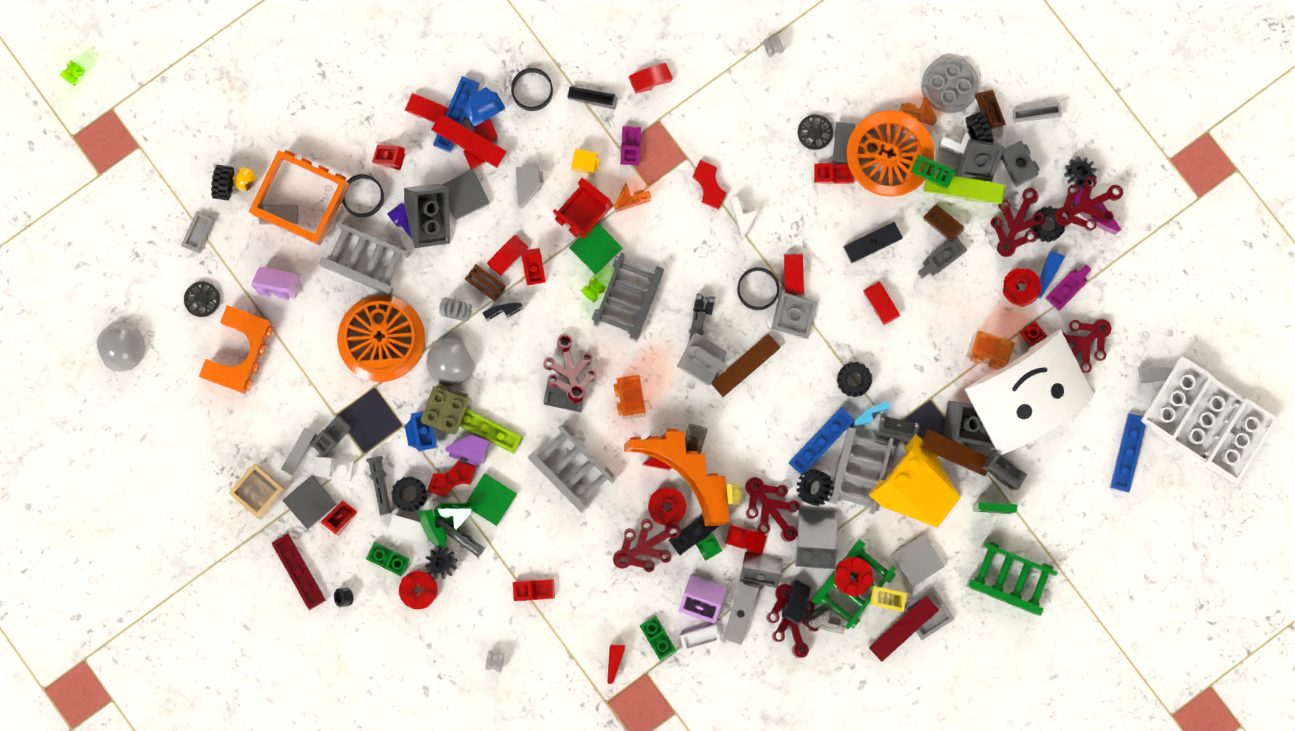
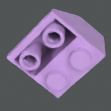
M259 266L251 286L259 295L270 297L271 294H274L279 299L289 300V298H295L300 276L297 273Z
M690 575L678 611L715 624L727 587Z

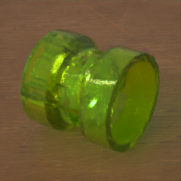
M69 60L67 68L62 70L59 76L73 86H76L78 78L83 76L86 71L72 60Z
M592 276L588 286H583L580 291L590 301L595 303L598 299L597 294L604 293L607 288L597 278Z

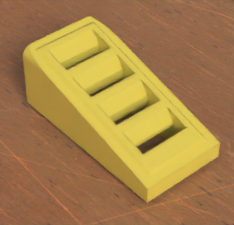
M727 484L728 506L741 505V486Z
M873 586L870 605L904 612L907 593ZM878 591H880L878 602H876ZM885 592L884 601L882 604L883 593Z

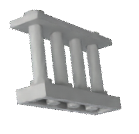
M337 222V228L342 231L331 256H328L327 259L321 257L319 265L391 296L394 289L390 286L391 283L389 281L400 257H409L408 252L405 251L406 248L399 244H395V246L357 231L353 229L354 226L350 223L343 222L341 224ZM350 233L359 237L348 264L342 266L338 264L337 259ZM369 241L376 244V248L366 270L361 274L355 271V265L365 242ZM383 248L394 252L383 278H380L378 281L373 279L372 273Z
M560 425L558 429L562 433L541 454L535 455L532 452L527 458L583 513L587 509L585 506L586 500L607 480L612 484L615 482L612 478L614 474L607 467L603 469L572 437L574 433L567 426L563 428ZM568 438L575 447L554 468L551 467L549 469L544 464L546 462L545 459ZM581 452L588 461L568 481L562 482L558 478L559 473ZM595 466L602 475L581 495L575 496L571 492L574 489L573 486Z
M848 427L834 484L832 485L834 487V490H831L833 495L829 497L828 503L836 505L841 500L871 507L869 514L873 515L875 511H879L880 505L875 500L845 493L844 490H841L842 482L846 483L848 481L874 488L879 480L884 479L889 456H893L896 444H893L894 439L889 438L887 444L859 437L858 434H855V428ZM859 444L885 451L883 462L853 455L854 453L851 452L852 445ZM852 462L880 470L878 481L848 474L849 472L846 471L847 463L851 464Z

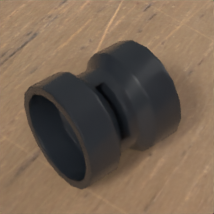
M697 293L693 312L702 311L712 316L716 297H705L703 294ZM705 300H707L706 307L703 309Z

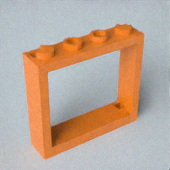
M278 150L249 209V213L321 246L350 184L346 181V177L336 173L332 175L328 173L329 169L321 165L317 168L312 166L313 162L305 158L301 160L295 158V154L288 150L284 152ZM283 160L338 184L315 234L260 209Z

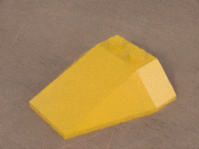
M915 434L904 448L907 452L888 478L885 481L879 480L868 495L884 508L938 528L961 497L936 455L920 448L923 440Z

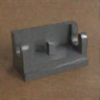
M546 385L544 405L581 413L583 402L572 403L568 400L566 392L558 387Z
M881 415L876 436L909 443L913 436L918 434L919 423Z
M995 450L992 451L982 466L985 471L1010 490H1019L1027 476L1025 472L1020 471Z

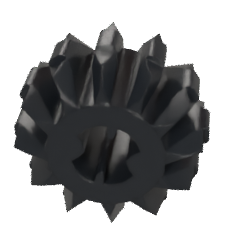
M1077 156L1075 160L1071 159L1069 161L1070 165L1065 166V170L1068 172L1064 174V177H1070L1067 183L1070 184L1073 181L1074 185H1080L1081 188H1084L1086 178L1094 177L1096 179L1097 176L1093 173L1097 171V168H1091L1094 161L1088 164V158L1084 157L1081 160L1080 156ZM1079 169L1082 170V176L1079 175ZM1087 180V184L1090 186L1092 181Z
M439 546L437 547V554L434 550H430L433 557L426 556V559L431 560V563L425 564V567L432 566L428 574L436 571L434 575L436 579L440 573L442 579H446L445 572L452 576L453 573L449 569L457 570V567L452 565V563L458 562V559H451L455 553L452 551L447 555L448 547L444 548L443 553ZM439 558L442 560L445 558V567L437 566Z

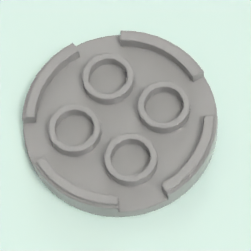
M943 57L931 63L926 69L921 83L922 93L927 103L935 110L943 113H957L969 107L974 101L975 95L978 92V76L974 68L965 60Z

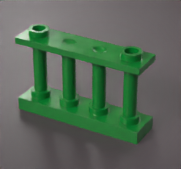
M859 539L844 558L858 557L865 560L883 576L877 584L878 587H882L886 581L890 583L896 576L894 573L896 568L892 566L887 570L865 552L863 547L866 544ZM835 569L810 601L815 605L819 603L827 605L847 621V624L844 626L845 629L848 630L850 627L854 629L860 621L858 617L870 603L873 586L876 585L873 583L870 586L869 590L871 593L865 601L859 596H849L843 593L859 606L852 616L830 599V595L827 594L831 588L838 589L834 583ZM852 571L850 573L851 576L857 580L858 574Z
M994 542L982 543L981 547L987 549L986 555L977 577L974 580L968 579L966 587L1041 616L1044 608L1039 607V600L1048 576H1057L1058 572L1053 570L1054 567L1045 563L1041 566L999 549L1000 545ZM994 553L1004 556L1005 560L995 585L993 584L990 587L985 585L986 581L984 579ZM1014 560L1024 565L1014 591L1009 595L1003 592L1004 588L1002 587L1011 563ZM1032 567L1041 571V575L1032 598L1027 602L1021 599L1022 596L1020 594Z

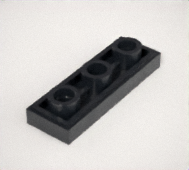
M894 221L843 246L851 264L902 240L903 237ZM873 240L876 242V245L872 246L869 242Z
M702 515L681 530L678 537L671 538L668 541L680 556L719 526H705ZM699 527L701 533L695 534L694 528Z

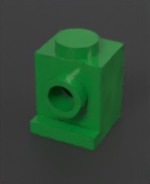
M713 534L696 544L705 561L722 552Z

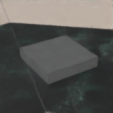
M969 139L956 174L963 178L992 182L1005 147L1002 144Z
M473 169L441 184L449 188V207L456 220L490 204Z
M312 475L282 500L307 530L337 505Z

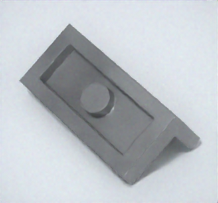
M745 552L740 581L777 588L783 559Z

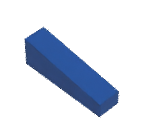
M1053 251L1048 253L1040 275L1042 292L1038 299H1041L1065 258L1064 255Z

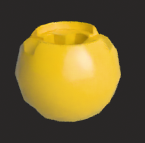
M242 167L238 170L239 173L235 178H232L233 184L241 191H248L252 188L250 186L253 182L257 181L253 170Z

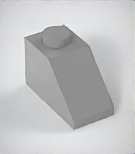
M539 166L516 167L519 208H524L541 189L540 183H544L543 171L539 170Z

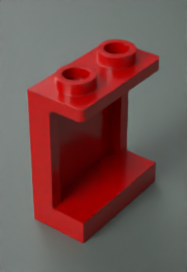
M582 177L577 182L579 188L558 211L554 209L552 212L556 216L554 219L561 226L564 224L568 226V231L576 238L579 235L582 239H585L614 205L607 196Z

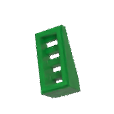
M918 155L911 173L941 188H948L955 170ZM922 162H924V168L922 172H920L919 169L921 167ZM929 166H932L929 175H927ZM939 169L937 177L934 178L936 170ZM944 172H945L946 174H945V176H944V178H943V181H941V178H942V176H943V174H944Z

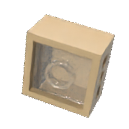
M253 464L230 490L229 494L256 518L262 519L287 490L259 465Z

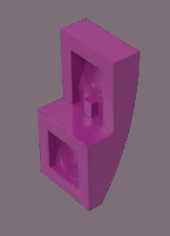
M622 126L620 165H639L641 127Z

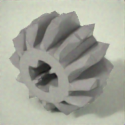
M442 298L439 306V314L441 316L464 322L469 321L472 313V305L470 303L452 298Z

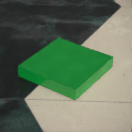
M599 223L585 239L579 237L569 247L595 275L623 250Z
M484 473L466 503H477V507L473 512L497 526L517 493Z
M986 502L973 504L974 512L1013 514L1017 512L1018 508L1016 504Z

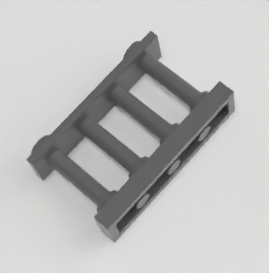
M621 253L620 257H615L612 265L615 268L600 308L599 310L595 309L592 320H594V326L596 327L602 321L628 331L630 340L637 342L664 273V268L657 266L655 270L649 271L625 262V254ZM620 268L648 278L651 281L649 288L645 287L643 289L617 279ZM613 286L640 295L644 299L642 306H635L611 297L610 294ZM608 303L634 313V316H637L635 324H629L603 314L606 304Z

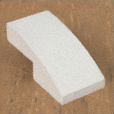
M392 514L387 530L388 534L427 544L428 537L424 532L421 522Z

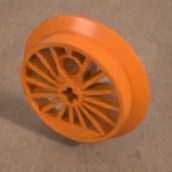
M887 110L869 115L855 127L847 145V162L853 177L866 190L880 196L896 197L914 191L925 181V179L911 173L917 156L921 155L934 161V145L927 129L916 118L900 111ZM881 126H886L887 143L879 129ZM890 126H896L898 129L891 143ZM874 129L879 140L873 138L868 132ZM901 129L908 132L907 135L896 145ZM911 135L916 140V142L900 148ZM864 136L868 139L865 144L861 143ZM874 145L877 151L870 152L867 146ZM917 146L916 151L913 153H902ZM858 147L863 149V154H858ZM888 152H892L891 159L887 158ZM858 159H874L860 166ZM922 162L921 167L919 169L920 172H922L924 168V162ZM879 163L868 176L862 171ZM903 164L910 166L909 169H907ZM883 166L879 180L875 183L870 178ZM929 166L927 175H929L932 166ZM888 167L889 186L881 185V182ZM892 168L900 185L893 186ZM898 168L906 174L905 180H903Z
M389 295L370 296L354 304L342 318L337 335L338 349L346 366L359 377L373 382L393 381L410 372L421 358L425 346L424 326L417 312L405 301ZM376 306V309L370 313L368 308ZM380 306H388L386 313L381 310ZM392 308H394L399 313L389 323V317ZM364 310L370 320L371 326H369L364 320H362L358 316ZM378 314L384 315V320L381 323H376L374 320ZM402 315L407 318L408 321L392 328ZM357 319L369 331L351 325ZM409 325L411 327L412 333L393 334ZM349 330H353L368 335L348 337ZM379 331L385 336V338L381 339V342L376 339V337H379ZM412 337L411 345L393 340V338ZM368 340L352 349L349 347V342ZM391 343L408 348L407 354L404 356ZM368 346L356 360L352 353ZM387 347L394 351L400 358H392ZM373 349L370 360L363 361V359ZM383 349L389 359H383ZM379 350V359L375 360L377 351Z

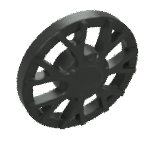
M817 114L805 117L798 127L799 141L804 147L811 150L825 148L833 137V127L830 121L824 116ZM814 118L820 119L819 125L814 124ZM807 120L811 123L809 128L803 124ZM827 123L829 127L823 130L821 125ZM807 130L808 135L801 136V131ZM823 133L830 134L829 139L823 138ZM808 138L813 140L811 145L805 143ZM821 139L823 145L817 147L816 140Z
M200 281L193 283L184 294L186 309L197 317L210 316L217 310L220 303L218 290L208 282ZM204 285L209 286L206 293L202 292ZM197 286L199 292L195 294L192 289ZM215 292L216 297L210 299L208 294ZM188 295H193L194 300L187 301ZM209 302H212V303L215 304V306L213 307V309H210V308L207 306V305L209 304ZM195 303L197 307L192 311L190 306ZM200 307H205V314H200Z

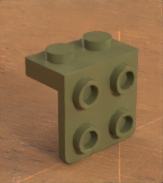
M440 384L439 387L433 386L421 417V422L455 435L458 432L466 408L470 406L472 399L468 398L469 394L457 391V394L451 392L450 387Z

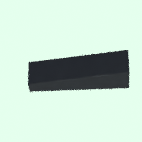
M572 86L569 87L567 96L569 100L614 110L618 100L615 94Z

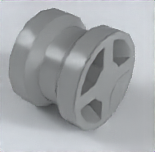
M775 35L773 39L763 40L769 58L774 56L775 53L781 54L784 52L778 35Z
M488 651L485 670L495 669L497 672H501L504 653L494 654L493 651Z

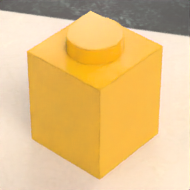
M575 149L571 169L572 171L594 175L595 170H599L601 159H598V154L595 152Z

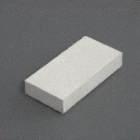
M717 624L679 635L684 654L722 643Z

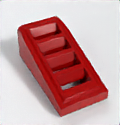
M610 645L608 684H612L615 680L625 651V645Z

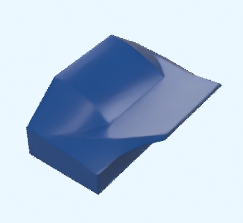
M485 87L469 96L468 105L463 111L471 126L474 127L506 108L497 92H492Z
M424 411L411 413L410 420L404 425L408 446L416 448L418 452L438 448L435 429L421 422Z

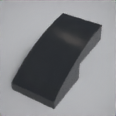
M506 303L492 307L482 313L488 322L503 312L509 318L524 308L521 303Z
M796 579L791 582L789 597L784 601L783 618L797 625L801 622L809 600L811 587Z

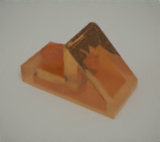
M925 95L920 108H916L915 104L909 102L901 104L900 112L909 114L918 121L932 126L936 123L937 117Z
M625 183L614 205L615 213L652 201L650 192L639 190L633 193L634 196H631L627 183Z

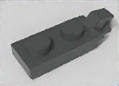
M958 238L952 243L948 241L922 262L924 267L917 274L921 279L929 273L934 276L967 252V249Z

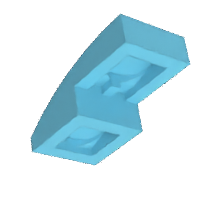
M886 401L868 409L854 421L853 427L872 423L874 421L872 414L889 410V402Z

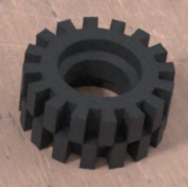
M982 112L966 117V126L972 140L994 143L992 130Z
M216 165L213 171L214 175H212L211 196L213 199L228 201L233 192L232 187L234 184L232 178L234 177V168L232 166Z
M1045 206L1036 212L1043 214L1045 218L1053 219L1055 222V228L1052 231H1045L1041 225L1031 227L1030 229L1037 234V240L1041 239V242L1047 241L1048 243L1057 240L1064 233L1066 226L1059 225L1054 218L1058 208L1053 209L1052 206L1046 208ZM1038 216L1036 218V222H1040L1042 220L1041 216Z
M859 362L845 364L837 375L838 388L848 397L862 396L871 387L872 374L869 371L870 369L865 367V364H860ZM852 372L860 374L862 378L861 384L857 387H852L847 382V376Z
M817 469L805 471L803 473L804 477H799L801 482H797V485L800 486V488H796V491L799 492L798 497L802 498L803 502L813 506L824 505V501L828 502L830 500L828 496L833 495L830 492L834 490V487L831 486V484H834L833 480H830L831 477L827 473ZM815 481H819V489L817 493L812 495L811 487Z
M403 477L401 480L396 481V484L392 487V501L396 507L403 511L414 512L419 510L425 504V500H427L426 487L417 478ZM406 487H413L417 492L416 498L411 502L405 501L402 497V492Z

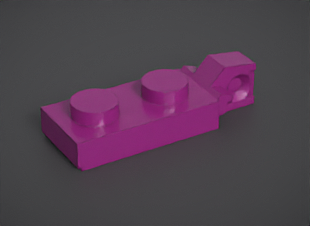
M1087 264L1080 271L1075 268L1045 299L1059 312L1086 284L1088 280L1085 276L1092 269Z

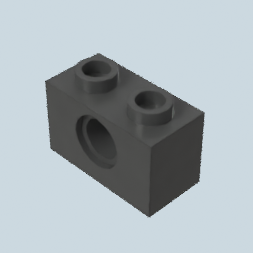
M1022 141L1005 148L1000 158L1015 187L1039 175V167L1035 161H1032L1029 156L1030 150ZM1016 160H1023L1025 167L1017 166Z

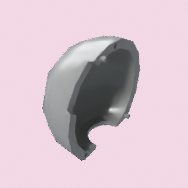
M111 324L97 338V348L101 359L110 370L118 372L131 370L138 365L144 355L146 347L144 337L131 324Z
M446 337L440 339L431 346L427 354L426 365L429 374L435 381L443 385L454 386L463 383L471 376L475 368V364L460 338Z

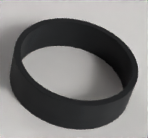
M527 68L520 71L514 77L511 84V93L515 103L520 108L527 111H538L546 107L551 101L553 86L550 77L544 71L537 68ZM538 73L548 80L551 89L544 103L530 107L521 104L516 99L514 86L517 80L524 74Z
M365 174L355 175L349 178L347 182L351 184L353 181L358 179H369L374 181L380 188V201L372 211L367 213H356L350 210L345 203V196L342 200V203L344 207L348 210V212H350L354 216H372L375 213H377L383 205V189L379 182L372 176Z
M761 267L751 268L740 277L737 285V294L742 304L747 308L764 310L772 306L779 294V282L770 270ZM754 271H762L769 274L777 286V293L773 301L762 307L748 304L740 294L742 279Z

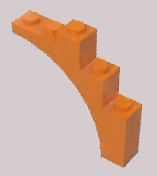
M674 428L667 429L660 437L653 436L641 440V437H631L624 444V452L652 456L671 466L685 479L698 499L705 526H723L729 522L725 476H718V473L706 474L705 454H698V451L686 452L684 431H678V429Z

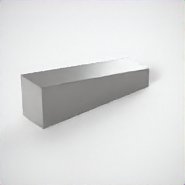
M1060 103L1012 110L1014 123L1062 117Z
M1140 367L1138 368L1140 383L1166 380L1173 368Z
M307 428L303 429L281 470L290 475L294 474L310 448V444L316 438V433Z

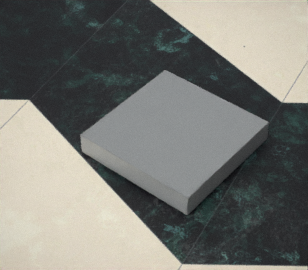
M780 292L771 329L808 339L817 302Z
M924 534L891 554L911 587L916 586L945 567Z
M934 586L906 603L904 608V614H906L925 595L939 608V611L916 631L921 640L955 620Z

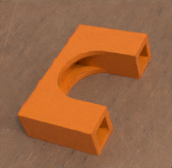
M227 305L220 323L247 336L250 344L249 354L241 364L236 366H224L205 359L199 377L245 394L246 391L251 389L253 383L251 378L253 373H257L260 363L258 360L260 355L263 356L266 351L267 345L265 342L267 337H271L274 327H272L273 323L269 320Z

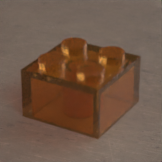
M978 330L972 337L966 357H969L971 362L977 364L984 362L989 364V368L999 370V368L1008 365L1015 342Z
M640 375L616 378L617 383L613 385L615 396L620 397V402L617 403L618 415H623V420L646 416Z

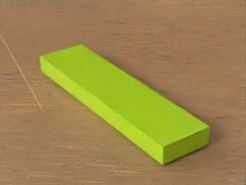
M467 408L460 427L513 454L523 438Z

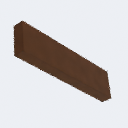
M768 333L728 367L725 372L715 378L711 385L722 398L725 397L781 347Z
M931 430L926 431L920 448L986 477L987 471L982 466L988 456Z

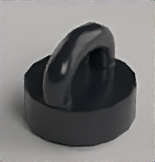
M337 588L334 592V601L338 607H347L353 604L354 596L349 588Z

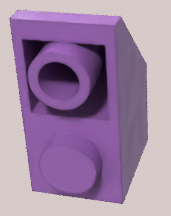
M470 435L447 446L445 451L449 453V457L458 460L460 457L468 459L467 463L478 466V463H484L491 442Z

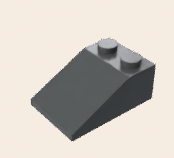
M441 184L404 188V205L414 248L450 244L449 188Z
M948 401L943 436L955 442L995 448L973 405L964 402Z
M799 509L795 567L835 569L837 511Z

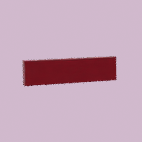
M286 534L272 542V546L308 610L327 601L290 534Z
M925 595L879 637L869 649L883 662L937 613L939 608Z

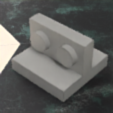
M694 333L676 367L705 385L710 386L717 372H725L728 365L723 362L727 352L698 333Z

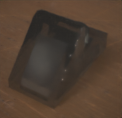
M688 424L685 434L686 452L698 451V454H701L708 428Z
M828 603L816 608L803 616L802 619L807 626L844 634L846 628L839 618L830 616L832 607Z

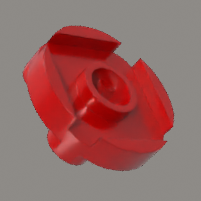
M1028 268L1013 269L1005 276L1002 289L1004 296L1010 303L1019 307L1032 304L1042 292L1040 278L1033 270ZM1020 283L1027 284L1024 291H1018Z
M666 487L656 490L651 495L648 510L651 518L656 523L665 526L670 521L679 523L686 513L687 505L681 492L674 488ZM664 502H671L672 510H667L666 512H664L662 510L664 508L662 504Z
M858 557L844 558L835 568L834 583L839 591L849 596L864 594L874 582L872 568L865 560ZM852 571L858 574L856 581L849 580Z
M424 571L408 573L402 578L399 585L400 599L407 607L421 610L429 607L438 595L436 580ZM418 584L424 589L420 596H417V593H413V589Z

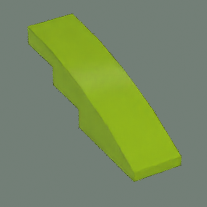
M953 176L948 188H941L925 180L924 192L941 194L945 197L963 198L966 201L1003 204L1006 186Z

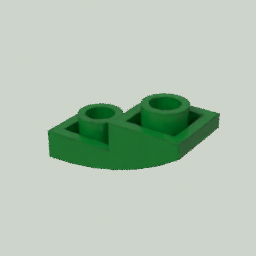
M432 509L418 511L421 525L431 543L435 547L447 546L446 532L443 530V527H435L436 516Z
M373 542L365 558L401 577L410 560L376 542Z
M656 616L640 625L641 630L660 661L677 652Z

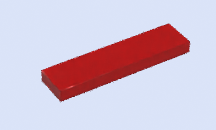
M441 113L431 129L434 133L495 168H498L507 152Z

